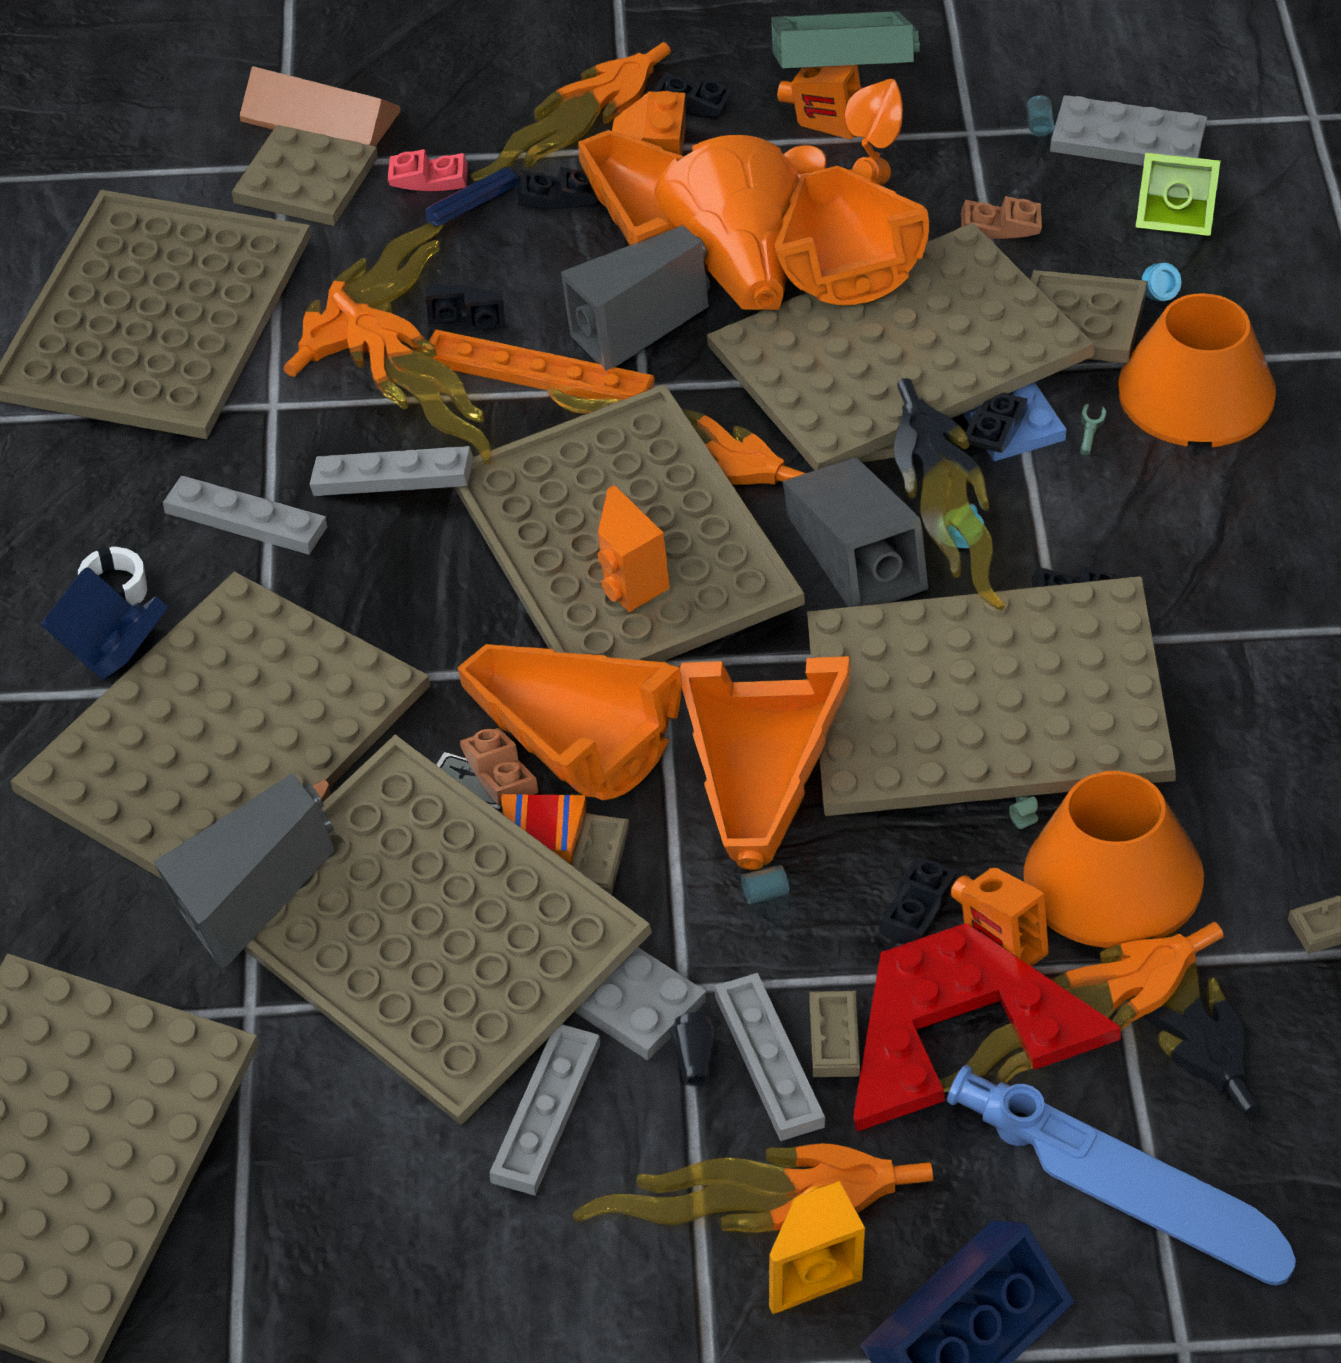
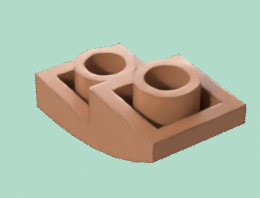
M1005 196L1002 206L998 207L985 202L965 199L961 209V227L974 223L989 239L1020 238L1040 234L1042 229L1041 204L1026 199Z
M500 728L484 729L477 732L474 736L460 741L461 749L473 772L498 806H502V794L534 795L538 793L536 777L518 760L516 744Z

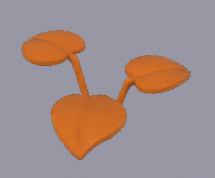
M887 79L860 89L850 98L845 110L848 130L854 136L863 137L862 146L869 154V157L858 159L854 163L853 168L849 170L872 179L873 183L880 186L888 182L891 169L888 162L880 158V153L875 152L870 143L877 148H887L894 143L900 133L903 119V104L901 92L895 79ZM803 145L794 147L784 153L789 161L792 160L799 180L804 174L826 168V155L817 147Z

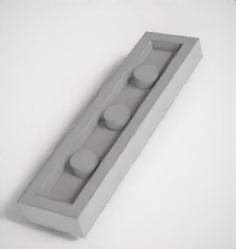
M470 446L317 456L309 485L313 496L468 486L473 455Z
M182 475L163 501L166 514L310 555L327 528L326 516Z
M755 973L715 985L716 1001L780 1141L825 1128V1116L759 974Z
M561 1024L549 1037L489 1172L490 1183L536 1195L600 1047L599 1034Z

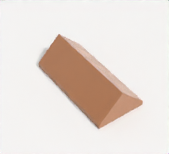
M252 66L240 112V121L274 130L276 125L376 146L401 111L399 105L380 98Z

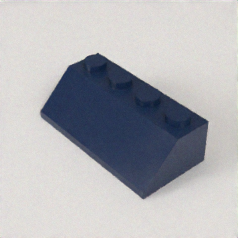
M992 1220L867 1337L860 1346L871 1363H1013L1075 1301L1026 1223Z

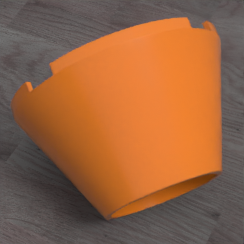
M1198 293L1186 295L1170 303L1133 350L1129 362L1123 364L1118 380L1119 400L1128 417L1150 435L1181 446H1188V441L1212 442L1211 447H1219L1248 438L1261 429L1268 421L1274 409L1276 398L1273 376L1246 312L1232 300L1214 294Z
M1104 771L1083 778L1068 792L1029 849L1024 864V882L1044 893L1046 923L1051 929L1064 937L1082 944L1102 948H1121V943L1143 940L1150 937L1152 939L1164 938L1182 927L1194 914L1200 903L1204 887V870L1195 846L1165 798L1153 783L1129 772Z

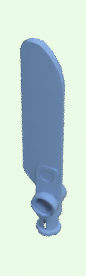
M968 1065L963 1066L958 1072L949 1091L947 1102L952 1105L960 1103L982 1114L983 1121L996 1127L1001 1139L1008 1144L1015 1146L1033 1145L1044 1171L1050 1176L1266 1284L1277 1286L1286 1283L1291 1277L1296 1259L1289 1242L1276 1224L1256 1208L1044 1103V1098L1040 1091L1033 1086L1027 1084L1010 1086L1004 1082L996 1085L974 1074L973 1068ZM1013 1113H1022L1028 1117H1018Z

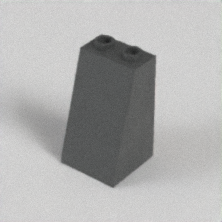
M682 225L561 271L570 336L598 364H601L605 371H608V369L618 366L709 307L707 291L710 289V281L704 267V258H706L707 252L702 239L692 234Z
M857 457L783 481L787 516L848 607L890 603L928 590L921 518Z
M293 773L154 861L177 910L220 969H223L233 961L335 851L329 833L334 828L321 809L324 807L323 801L311 784L303 787Z

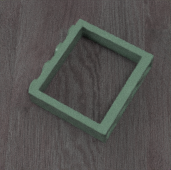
M898 11L771 17L772 53L782 68L914 62V53L920 51L918 30H915V27Z

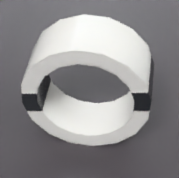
M109 547L91 553L82 561L78 569V575L86 567L92 569L98 576L110 570L130 572L133 574V577L126 584L113 589L132 606L137 602L143 601L147 593V580L143 562L138 554L126 548Z

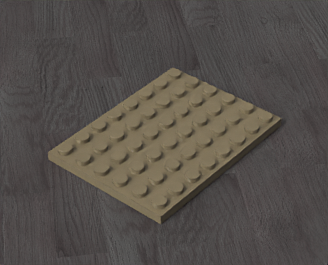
M100 190L0 361V402L207 439L311 238L310 225Z
M974 223L927 241L921 259L918 258L908 273L909 277L895 290L877 300L858 305H835L819 301L817 297L805 293L781 303L780 310H763L707 334L708 347L814 470L854 457L859 459L895 443V437L902 418V406L904 405L897 388V383L902 379L909 378L912 380L919 399L923 398L930 407L953 418L983 405L985 401L1001 393L1008 394L1095 356L1094 343Z
M665 384L473 457L468 486L454 487L547 647L553 649L554 652L605 655L610 658L662 662L805 604L804 592ZM613 485L664 532L670 589L630 613L618 601H611L605 594L601 581L604 579L603 569L597 555L600 551L598 529L607 489Z
M233 572L10 782L14 793L161 878L154 861L293 773L303 787L308 784L313 786L324 779L331 787L430 687L429 675L246 577Z
M1141 576L807 611L811 658L850 656L851 660L849 687L825 738V746L819 756L825 816L1069 792L1083 778L1104 771L1133 773L1149 780L1151 783L1176 781L1175 763Z
M394 735L323 802L324 807L321 809L334 828L329 833L335 851L247 944L244 950L462 1126L652 933L650 923L397 735Z
M7 953L0 966L1 1350L37 1363L102 1362L260 1044L257 1035Z

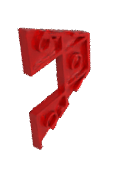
M967 923L880 953L853 1115L855 1129L858 1132L945 1101L943 1087L916 1031L917 1029L1000 1001L1033 1070L1121 1040L1120 1027Z

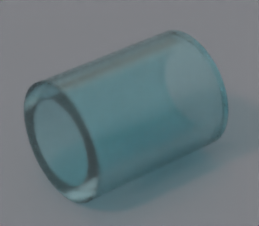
M1046 96L1032 97L1027 102L1029 130L1036 136L1048 135L1054 129L1052 102Z
M781 864L741 875L743 893L749 905L789 894L787 876Z

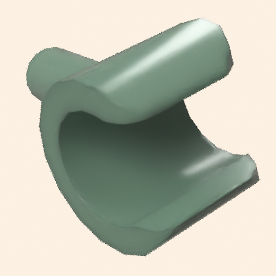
M1086 404L1082 410L1081 422L1085 426L1080 450L1082 455L1090 454L1094 433L1103 424L1106 416L1104 407H1102L1100 418L1096 420L1090 419L1086 414L1089 404Z
M1033 796L1015 797L1017 803L1009 806V813L1014 825L1018 829H1023L1037 823L1038 816L1035 813L1038 809L1037 799Z

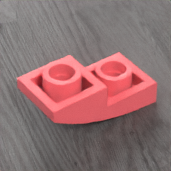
M425 149L403 152L390 156L388 182L393 187L416 191L461 189L467 187L468 162L464 153L451 156L446 155L429 160Z

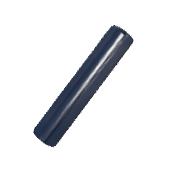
M503 167L428 206L425 210V218L433 227H439L515 187L518 176L510 167Z

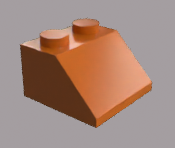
M649 91L614 118L612 131L661 146L663 150L682 155L686 129L685 93Z
M615 485L607 489L598 529L600 551L597 555L604 576L601 584L607 597L613 602L618 601L630 613L670 589L664 532Z

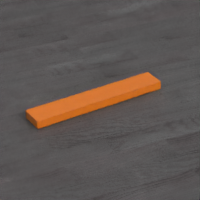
M436 329L422 353V361L426 365L614 404L653 389L655 385L654 375L617 367L605 371L602 365L598 363Z

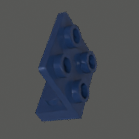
M86 567L79 573L42 620L41 625L104 680L129 661L168 609V606L157 596L143 606L139 602L132 606L92 569Z

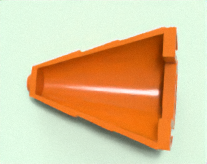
M610 130L578 141L579 162L598 200L607 207L613 222L619 226L629 246L677 228L657 205L654 191L666 167L675 158L680 160L684 156L663 150L661 146ZM704 262L705 272H708V265Z
M726 135L702 141L692 146L693 151L682 159L675 158L663 171L654 191L657 205L676 227L684 225L692 234L702 239L707 252L706 258H704V262L708 265L707 270L741 309L780 310L788 276L778 260L774 244L783 226L782 221L790 207L789 200L799 182L796 168L792 160L789 161L782 154L779 147L758 137Z
M834 166L801 176L789 200L790 207L782 221L783 226L774 244L776 255L784 272L801 291L804 290L817 297L819 301L835 305L868 303L889 294L899 287L909 277L908 273L918 258H922L929 234L928 211L923 205L902 197L893 190L873 183L870 178L843 167Z
M485 644L457 667L464 690L502 730L511 733L529 753H534L560 780L567 782L580 794L600 800H610L624 795L636 787L651 772L669 743V739L665 738L664 734L670 717L677 719L680 708V668L669 665L666 662L610 658L605 655L554 652L553 649Z
M850 656L807 658L805 673L808 680L732 682L723 661L683 662L680 664L681 688L694 729L692 735L707 777L704 786L724 848L729 857L737 862L739 867L747 870H758L773 860L804 798V786L825 746V738L847 693L851 675Z

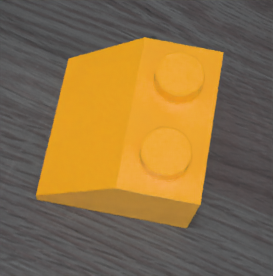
M840 1181L825 1187L814 1186L806 1190L801 1196L794 1198L770 1252L769 1308L773 1314L862 1281L865 1227Z

